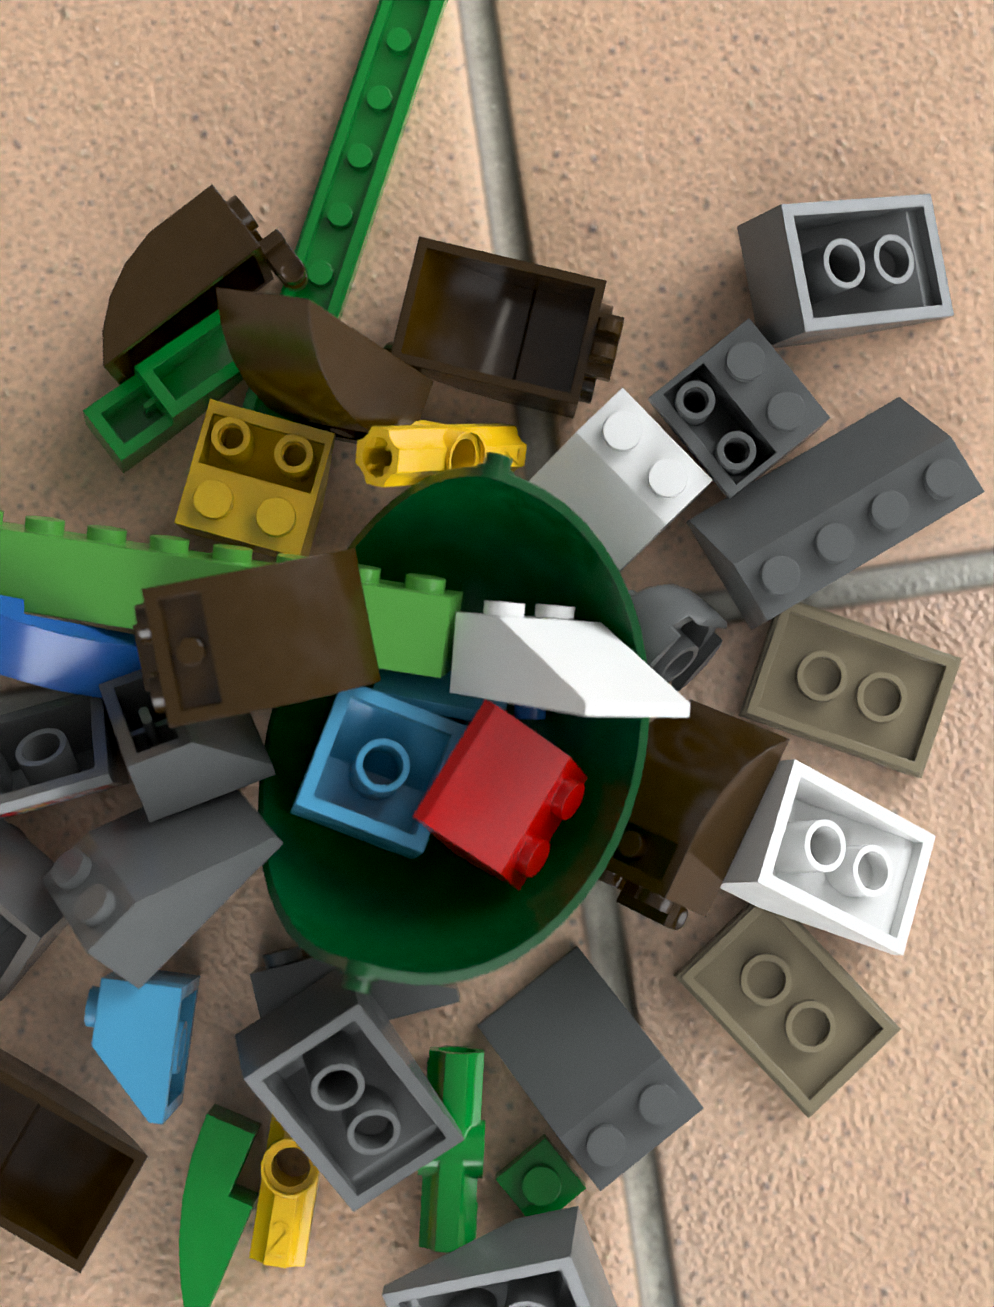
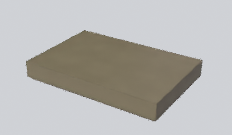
M799 602L772 618L739 716L906 775L922 778L962 658Z
M748 903L674 974L683 986L808 1118L901 1030L799 921L764 910L751 903Z

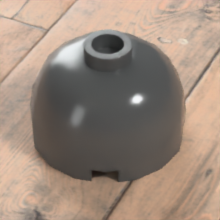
M675 584L648 586L637 593L634 590H628L640 623L647 665L667 683L672 681V687L677 692L680 691L705 668L718 651L723 640L715 633L716 628L727 629V622L711 605L690 589Z

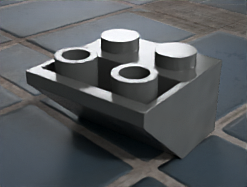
M750 318L648 399L728 499L770 470L815 434L830 419V416Z
M141 669L99 684L127 769L150 823L276 775L250 712L169 728L167 713L156 712L151 693L145 690Z

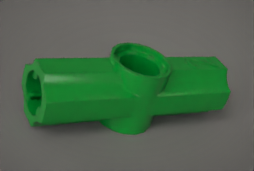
M450 1045L430 1047L426 1078L464 1137L462 1142L418 1170V1175L422 1176L419 1247L427 1248L434 1252L450 1253L476 1239L478 1202H476L478 1179H483L486 1120H481L484 1070L483 1049Z

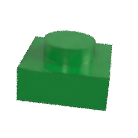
M545 1133L495 1174L497 1182L525 1216L560 1210L586 1189L584 1181Z

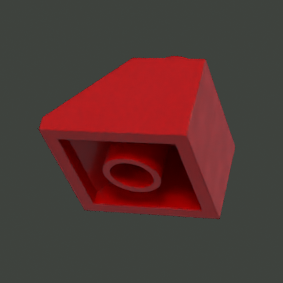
M485 699L413 817L455 855L519 891L527 877L535 876L545 864L550 851L549 841L562 819H569L580 806L585 791L584 783L588 777L569 755L509 713Z

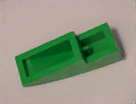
M219 309L134 367V376L83 410L85 423L124 474L206 412L210 399L216 401L222 399L243 380V377L230 355L220 323Z
M214 1104L206 1114L191 1156L182 1197L179 1230V1265L184 1307H211L259 1196L258 1192L236 1182L261 1127V1123L218 1104Z

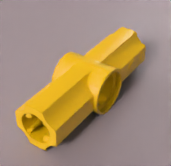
M419 420L412 425L371 426L369 433L363 439L357 440L355 464L361 468L365 482L369 485L377 487L411 486L431 475L449 469L477 466L478 463H484L487 452L500 453L510 457L513 460L510 470L515 472L518 468L525 466L527 444L519 437L517 426L511 424H441Z
M272 1114L267 1147L261 1162L262 1178L249 1259L257 1260L263 1265L280 1268L304 1267L320 1171L310 1159V1170L301 1176L292 1177L280 1170L276 1154L280 1150L290 1147L302 1149Z

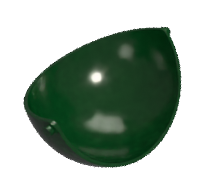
M487 452L484 463H478L477 466L449 469L431 475L412 485L377 513L347 548H355L358 564L380 568V579L405 583L407 573L427 574L445 578V589L463 592L460 612L483 613L484 601L525 604L524 616H535L536 604L575 607V620L601 622L647 664L641 627L632 598L619 569L603 543L587 523L564 502L545 489L515 476L514 472L510 470L513 460L506 455ZM375 683L365 685V687L373 690ZM337 693L272 708L264 746L276 775L259 781L258 813L277 834L283 844L262 865L268 893L277 916L297 945L313 958L338 967L339 972L344 973L341 984L342 988L364 994H369L372 981L378 982L379 979L410 985H442L466 981L493 972L519 959L558 929L589 894L604 872L619 844L639 789L649 730V717L584 716L546 709V719L516 718L569 755L588 777L584 783L585 791L580 806L569 819H562L549 841L550 851L545 864L535 876L527 877L523 886L518 891L455 855L431 832L423 853L412 860L291 814L290 810ZM508 703L506 712L514 717V704Z

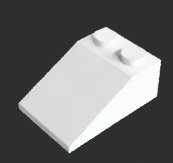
M622 388L551 457L529 482L545 489L564 502L587 523L603 543L621 572L705 491L712 482V479Z
M484 601L483 613L456 612L450 693L584 716L689 717L690 703L601 622L575 620V607L536 604L535 616H524L525 604Z
M795 759L782 760L772 776L720 888L764 910L892 955H903L936 836Z

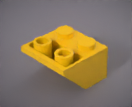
M210 399L174 523L185 533L229 545L248 547L253 549L254 552L277 558V554H294L309 557L323 508L336 437L335 433Z

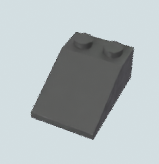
M931 194L781 204L737 226L756 327L773 348L814 344L937 321L954 316Z
M237 789L151 823L142 807L87 832L70 850L64 852L41 880L85 951L140 989L269 859L283 842L240 789Z
M575 946L477 1024L555 1134L600 1192L704 1109L693 1092L578 946Z
M337 968L237 1033L235 1039L243 1080L354 1212L462 1142L464 1137L376 1000L370 993L364 994L342 988L341 984L344 973L339 972V968Z
M579 1206L517 1218L385 1285L382 1291L387 1307H618Z

